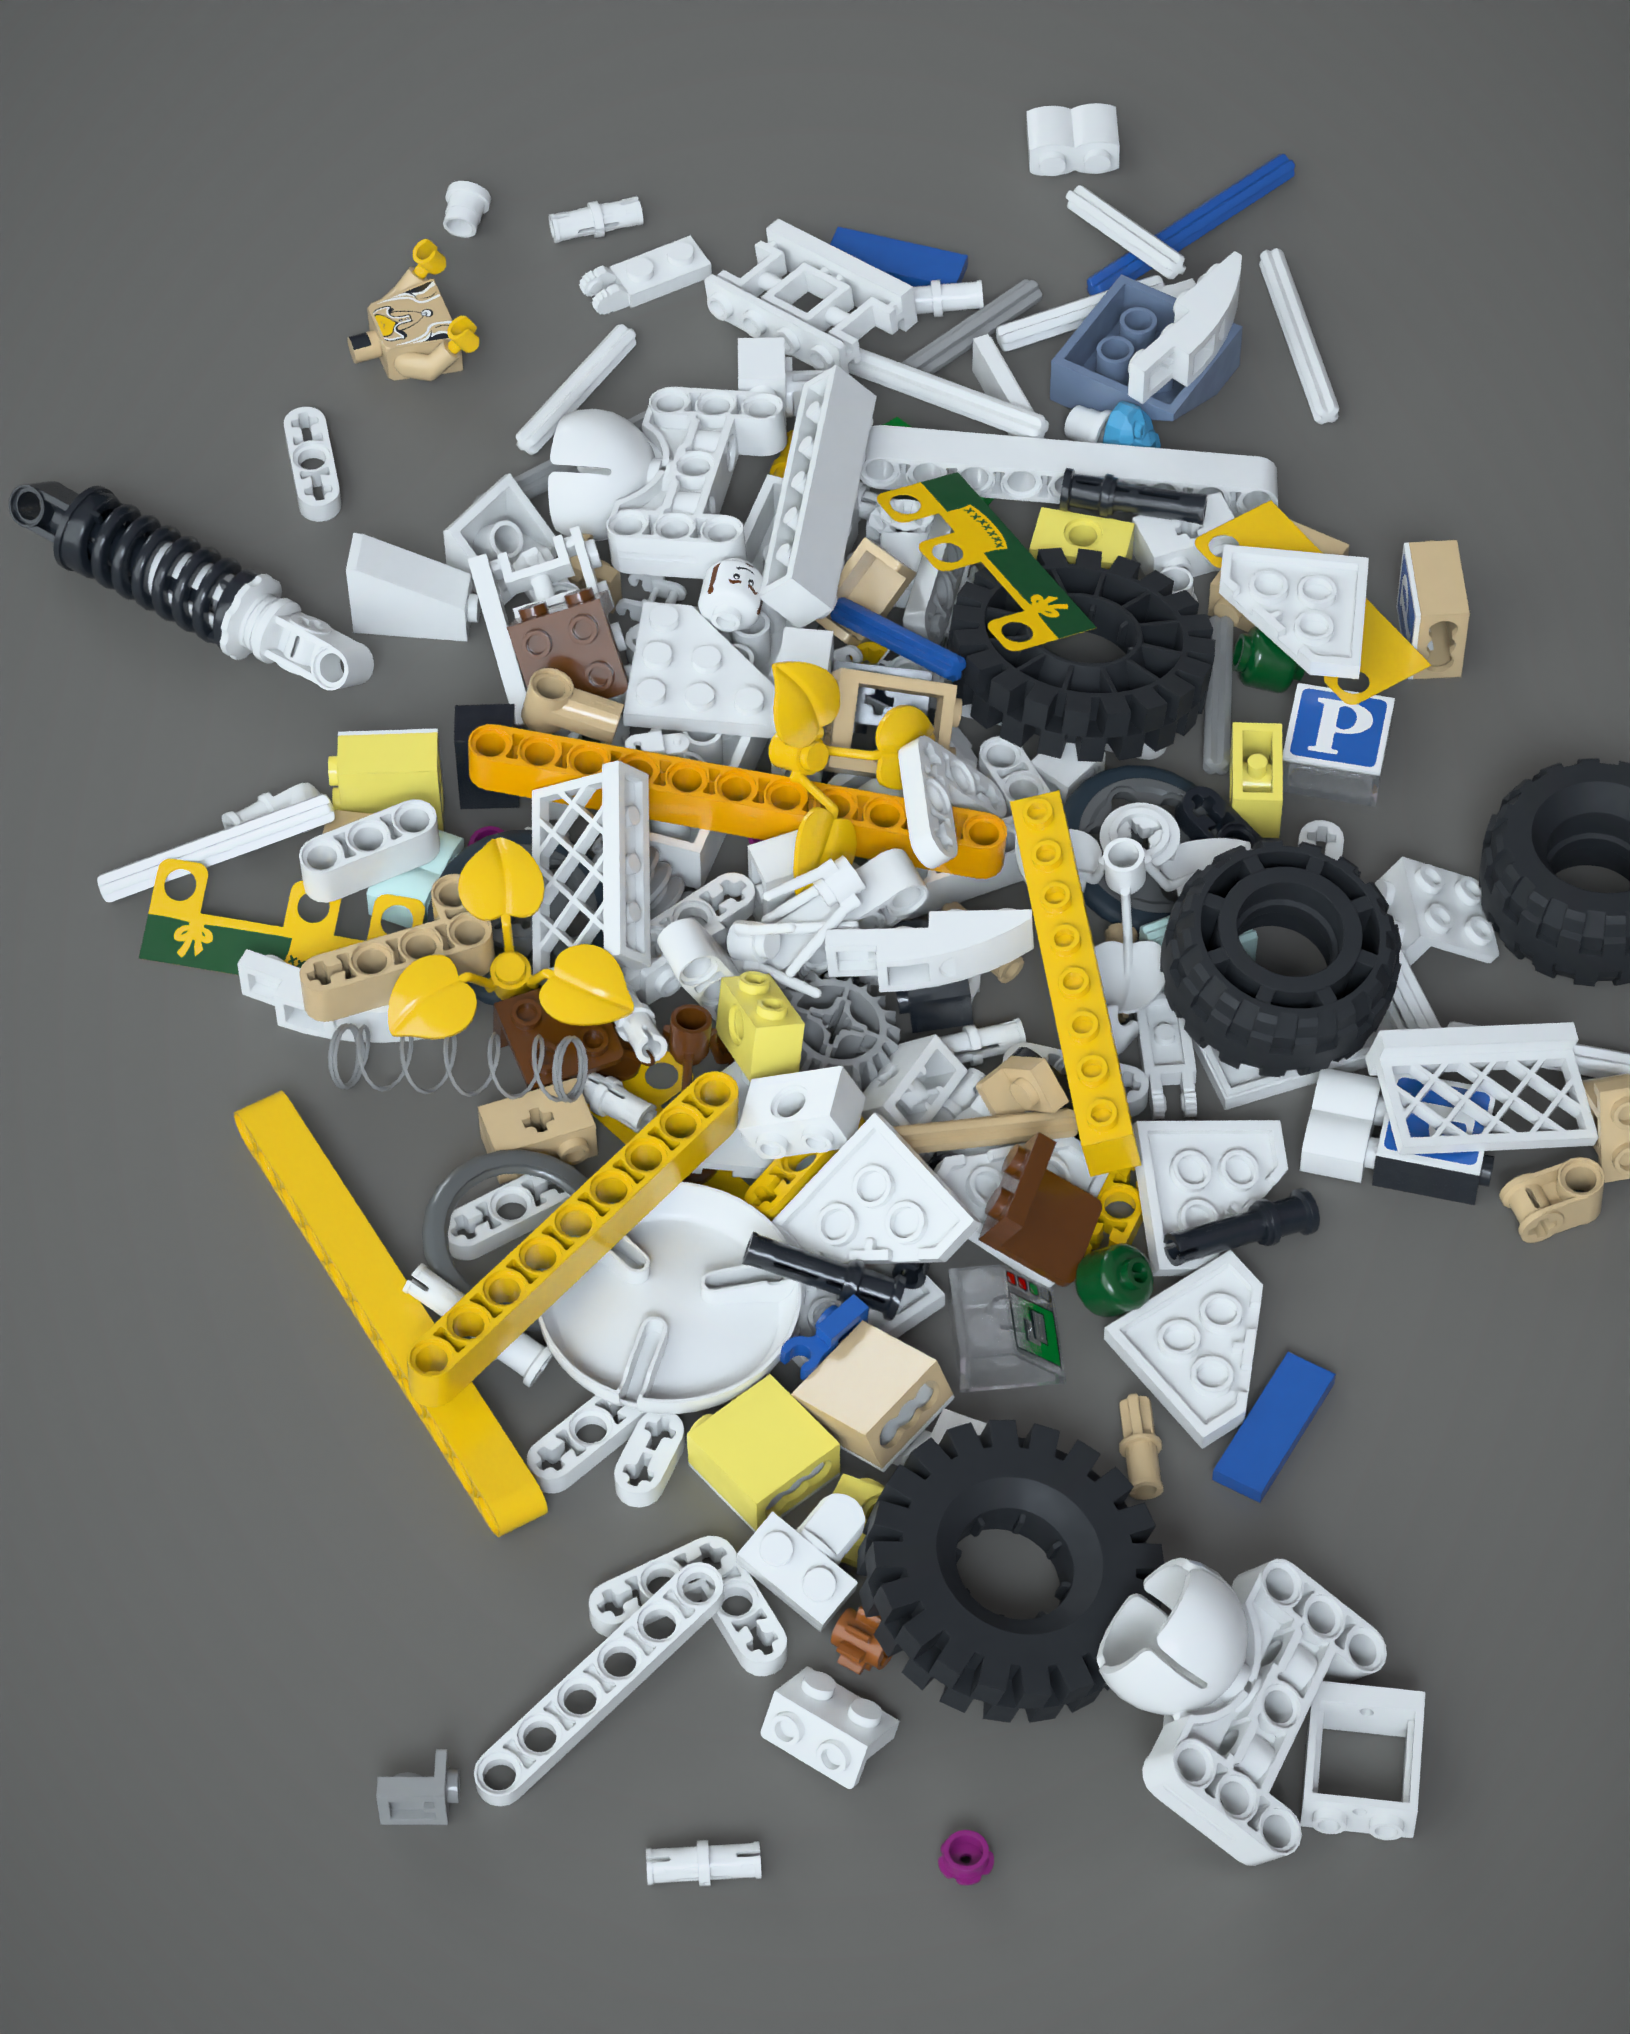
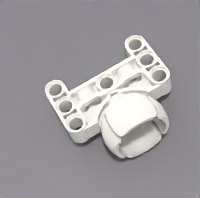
M665 387L654 392L649 398V405L642 422L643 433L629 420L610 411L584 409L575 410L563 415L554 434L550 460L556 465L577 466L580 473L552 472L549 475V508L556 531L569 537L572 536L570 528L579 526L582 534L593 535L594 541L608 540L611 563L614 569L626 574L704 579L706 571L714 563L729 558H740L748 561L743 524L733 516L719 514L738 456H771L779 453L786 447L787 433L784 407L780 397L767 392Z
M1181 1557L1172 1559L1157 1568L1143 1582L1145 1591L1164 1603L1172 1612L1170 1615H1167L1141 1594L1135 1593L1130 1595L1115 1614L1100 1643L1097 1653L1099 1671L1106 1684L1120 1699L1144 1711L1160 1715H1173L1174 1721L1164 1725L1151 1753L1145 1759L1142 1769L1146 1787L1157 1799L1236 1860L1247 1866H1256L1287 1856L1295 1852L1300 1845L1302 1837L1301 1825L1297 1816L1269 1793L1323 1679L1328 1682L1348 1683L1379 1671L1385 1664L1387 1656L1386 1644L1381 1634L1301 1569L1285 1559H1275L1239 1574L1233 1581L1232 1587L1218 1572L1201 1562Z

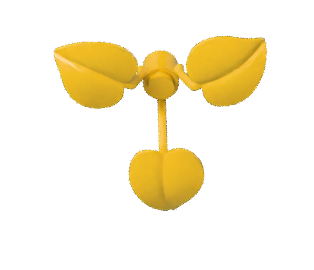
M802 661L773 663L772 670L775 682L773 714L776 733L769 744L770 761L775 767L792 771L790 780L800 783L826 808L814 807L810 809L799 826L794 850L793 878L818 868L830 858L834 862L842 855L852 865L857 847L855 828L850 820L838 817V806L810 781L807 775H813L823 770L828 762L829 755L863 760H878L876 777L879 784L889 789L901 790L903 787L898 758L899 749L924 735L935 741L934 727L920 709L909 705H899L890 709L877 727L875 738L878 750L868 751L825 745L820 739L824 736L823 726L830 724L837 717L840 709V690L836 679L824 668ZM811 883L795 890V895L813 886V884Z
M505 838L491 839L466 863L458 883L461 903L473 917L483 921H492L501 917L505 952L499 954L493 960L490 967L491 978L488 979L471 972H465L458 976L455 964L447 956L429 955L419 958L405 968L395 983L389 1000L388 1025L393 1037H417L434 1040L452 1037L461 1033L473 1021L477 1009L476 994L466 984L467 982L485 987V990L489 993L494 991L501 1000H505L532 991V989H537L541 981L548 979L540 990V1004L553 1019L569 1025L592 1026L611 1023L631 1015L634 1011V1004L619 964L608 951L595 945L581 944L571 946L557 956L554 970L544 968L535 975H532L528 959L523 954L515 952L511 916L526 918L538 912L545 893L543 876L534 858L522 846Z

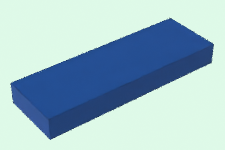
M837 227L830 245L913 287L931 285L932 280H940V284L961 283L968 267V255Z
M1287 1352L1215 1466L1212 1480L1261 1503L1334 1386L1336 1374Z

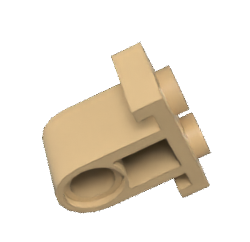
M1630 1074L1582 1080L1599 1137L1593 1148L1598 1154V1163L1605 1175L1604 1183L1630 1179Z

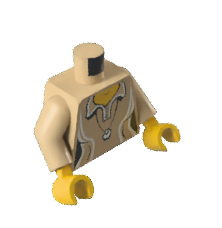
M424 239L418 242L413 250V259L418 265L415 268L409 267L395 287L380 300L371 303L367 308L370 331L348 337L349 350L355 364L380 358L387 377L394 381L409 378L433 381L441 374L462 371V350L466 353H471L479 347V337L475 334L477 326L466 316H459L452 320L434 279H427L428 273L436 275L444 271L446 258L438 251V247L432 241Z

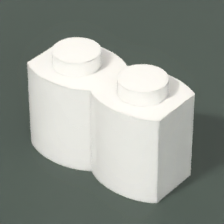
M1101 103L1085 104L1073 109L1061 106H1043L1026 112L1030 173L1040 176H1058L1075 170L1081 173L1101 174L1119 168L1120 145L1115 106Z
M1329 1068L1320 1070L1302 1147L1300 1171L1361 1183L1365 1167L1374 1169L1379 1138L1372 1137L1374 1125L1382 1127L1386 1112L1378 1078Z

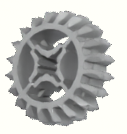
M812 970L804 977L803 981L820 989L822 992L821 997L813 998L789 987H786V989L781 988L805 1023L799 1072L843 1066L859 1089L864 1092L871 1081L878 1076L880 1069L891 1062L889 1059L891 1054L899 1048L898 1043L901 1029L894 1026L896 1011L884 1010L886 995L872 997L870 995V982L859 987L853 984L852 976L845 977L844 980H838L836 977H829L828 973L824 975L823 979H820ZM832 1027L834 1028V1032L832 1035V1039L834 1041L832 1044H829V1039L831 1036L829 1030Z

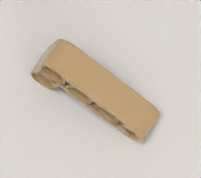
M460 874L445 875L433 884L431 897L434 921L307 959L301 966L299 975L304 1010L308 1016L316 1021L329 1022L389 1005L395 983L405 968L419 958L429 955H443L450 958L456 966L458 976L465 972H471L480 976L488 974L491 964L495 959L491 921H483L473 917L463 907L458 891Z

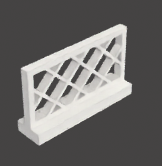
M618 760L602 764L601 773L532 790V857L541 870L545 890L543 902L538 912L532 916L533 975L544 968L554 970V967L550 968V953L559 940L568 947L581 944L590 945L600 929L604 932V950L608 951L615 958L620 967L624 966L634 971L651 967L649 774ZM602 788V806L594 816L585 808V805L594 792ZM564 799L569 806L555 826H553L549 822V802ZM580 814L589 822V825L574 845L565 837V834ZM599 833L603 835V853L594 864L585 854ZM560 843L569 851V854L554 874L549 870V857ZM580 862L590 872L574 893L565 885V882ZM601 881L603 883V902L595 912L585 902ZM560 891L570 901L554 922L550 918V904ZM581 910L590 921L576 941H574L565 931ZM548 979L541 981L539 985H544Z
M1574 1022L1380 1030L1365 1057L1369 1075L1378 1076L1399 1155L1594 1146L1599 1138L1573 1051L1579 1040ZM1561 1067L1566 1085L1560 1091L1536 1074L1540 1068ZM1492 1070H1506L1521 1080V1083L1511 1093L1488 1077ZM1444 1072H1458L1473 1084L1462 1095L1439 1078ZM1409 1074L1424 1084V1087L1416 1097H1413L1396 1085L1394 1075ZM1527 1085L1552 1102L1543 1114L1518 1097ZM1479 1087L1504 1104L1495 1116L1470 1100ZM1430 1089L1455 1106L1446 1119L1421 1102ZM1557 1106L1576 1118L1578 1130H1565L1549 1119ZM1510 1108L1532 1123L1534 1127L1530 1132H1516L1500 1120ZM1460 1111H1463L1486 1128L1481 1134L1468 1135L1451 1122ZM1413 1113L1434 1127L1436 1132L1431 1137H1411L1406 1120Z

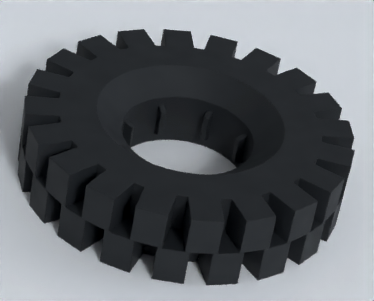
M1062 548L1038 549L1037 561L1097 627L1085 632L1108 639L1116 644L1126 655L1105 663H1080L1059 657L1042 645L1021 651L1006 649L989 631L988 623L994 619L1024 610L991 572L984 567L975 573L974 583L966 581L957 594V601L953 606L947 649L964 657L966 668L961 671V678L953 681L952 684L957 685L956 698L962 699V706L972 704L970 716L985 729L1002 722L1000 738L1016 746L1022 747L1036 734L1040 736L1037 753L1059 759L1062 757L1066 743L1075 744L1078 761L1103 762L1106 744L1110 746L1119 761L1142 756L1144 743L1155 752L1174 744L1175 733L1185 736L1196 724L1197 715L1202 714L1215 657L1216 640L1212 639L1213 627L1207 614H1197L1199 603L1187 590L1172 594L1174 580L1159 571L1154 570L1141 580H1138L1141 565L1139 562L1118 555L1111 568L1105 569L1101 568V551L1078 548L1076 564H1068ZM1019 622L1007 623L1001 629L1004 637L1014 642H1025L1033 636L1032 629Z
M989 1420L981 1435H977L970 1422L947 1429L939 1444L931 1437L914 1449L904 1466L899 1464L875 1503L863 1530V1534L866 1536L858 1549L857 1575L867 1576L859 1591L865 1617L881 1616L882 1619L874 1633L875 1638L888 1658L902 1650L910 1657L901 1673L922 1691L934 1678L946 1685L939 1701L965 1713L973 1699L984 1702L983 1719L1008 1723L1012 1721L1019 1709H1025L1028 1721L1031 1723L1055 1719L1064 1704L1073 1713L1094 1702L1103 1688L1107 1691L1110 1689L1099 1671L1097 1653L1103 1636L1115 1614L1125 1600L1135 1593L1143 1595L1160 1609L1162 1604L1160 1600L1146 1592L1143 1586L1145 1578L1164 1564L1162 1544H1149L1146 1542L1156 1525L1145 1502L1131 1507H1127L1124 1502L1134 1486L1116 1466L1100 1477L1092 1470V1467L1101 1455L1099 1452L1077 1439L1068 1454L1057 1449L1060 1431L1036 1423L1033 1424L1026 1438H1020L1017 1434L1016 1420ZM989 1529L1007 1530L1028 1538L1046 1553V1557L1048 1560H1051L1057 1571L1060 1586L1055 1592V1597L1060 1600L1058 1607L1048 1614L1041 1611L1033 1619H1011L1004 1617L1005 1615H998L989 1611L970 1595L971 1592L968 1588H965L960 1579L956 1564L961 1557L962 1551L957 1548L958 1542L970 1534L977 1537L982 1530Z

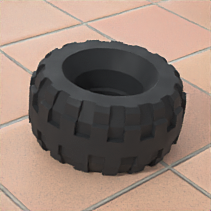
M1599 758L1578 759L1577 764L1563 767L1562 763H1556L1541 769L1539 774L1533 776L1532 780L1524 779L1502 799L1499 812L1492 814L1485 833L1480 861L1479 887L1482 892L1481 905L1488 922L1492 923L1494 931L1500 933L1499 938L1505 943V947L1518 959L1522 960L1526 957L1531 960L1532 965L1535 966V971L1553 979L1556 975L1574 979V985L1595 987L1597 981H1612L1614 986L1630 983V890L1616 893L1588 891L1566 883L1555 874L1570 867L1591 865L1615 871L1630 881V763L1619 760L1618 765L1600 763Z
M1282 839L1260 840L1250 850H1246L1242 845L1215 856L1211 865H1207L1203 871L1198 869L1185 883L1180 896L1171 910L1160 957V972L1164 973L1165 978L1164 994L1169 1006L1175 1012L1177 1018L1185 1019L1184 1030L1201 1048H1206L1210 1045L1220 1052L1218 1056L1219 1061L1238 1070L1241 1064L1259 1068L1260 1076L1280 1078V1076L1285 1075L1286 1070H1297V1073L1303 1076L1319 1072L1322 1069H1328L1331 1061L1339 1062L1343 1058L1347 1060L1362 1049L1370 1035L1377 1031L1394 996L1402 965L1399 963L1402 943L1398 924H1394L1393 916L1387 914L1389 904L1374 882L1365 884L1359 878L1361 874L1358 870L1359 867L1343 856L1335 860L1322 854L1321 846L1303 841L1299 844V847L1283 846ZM1263 926H1277L1293 930L1305 936L1319 949L1326 961L1327 968L1315 974L1299 977L1273 973L1257 964L1246 953L1238 936L1248 930Z

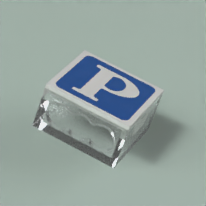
M1298 683L1283 750V792L1376 807L1391 734L1395 698L1374 695L1359 704L1349 705L1344 703L1328 687ZM1344 690L1345 692L1352 693V694H1358V693H1359V692H1353V691Z

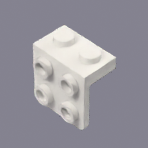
M1402 856L1375 882V885L1389 904L1387 914L1393 916L1394 924H1398L1402 943L1401 949L1410 966L1430 947L1485 963H1492L1499 956L1492 923L1488 922L1481 905L1482 892L1478 880Z

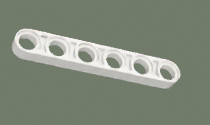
M696 1562L688 1564L678 1571L490 1747L477 1761L474 1769L476 1788L480 1797L490 1805L500 1807L517 1801L716 1614L723 1605L725 1596L722 1576L718 1570L710 1564ZM694 1579H706L715 1587L712 1597L707 1601L699 1603L687 1599L683 1593L685 1586ZM662 1615L674 1621L676 1624L675 1630L672 1635L665 1639H653L644 1631L645 1624L652 1617ZM619 1652L628 1653L636 1661L634 1670L622 1677L613 1676L604 1668L607 1659ZM576 1690H587L597 1699L593 1709L585 1714L570 1712L564 1705L565 1700L570 1693ZM544 1727L554 1732L557 1737L552 1748L544 1752H534L527 1748L524 1743L525 1737L534 1728ZM505 1765L516 1773L515 1781L507 1789L493 1790L485 1784V1774L494 1766Z

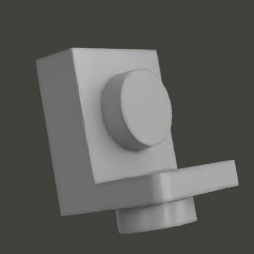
M436 1749L434 1777H422L416 1773L405 1772L393 1777L377 1778L376 1798L380 1825H448L449 1803H459L460 1770L450 1769L448 1749Z

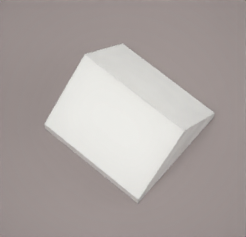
M510 473L505 474L443 531L446 565L471 573L468 559L485 553L489 561L498 559L497 554L507 552L511 564L517 561L522 552L534 546L541 549L548 548L554 559L558 556L552 538L555 536ZM472 577L473 592L477 594L474 580ZM503 578L497 580L505 605L515 595H510Z

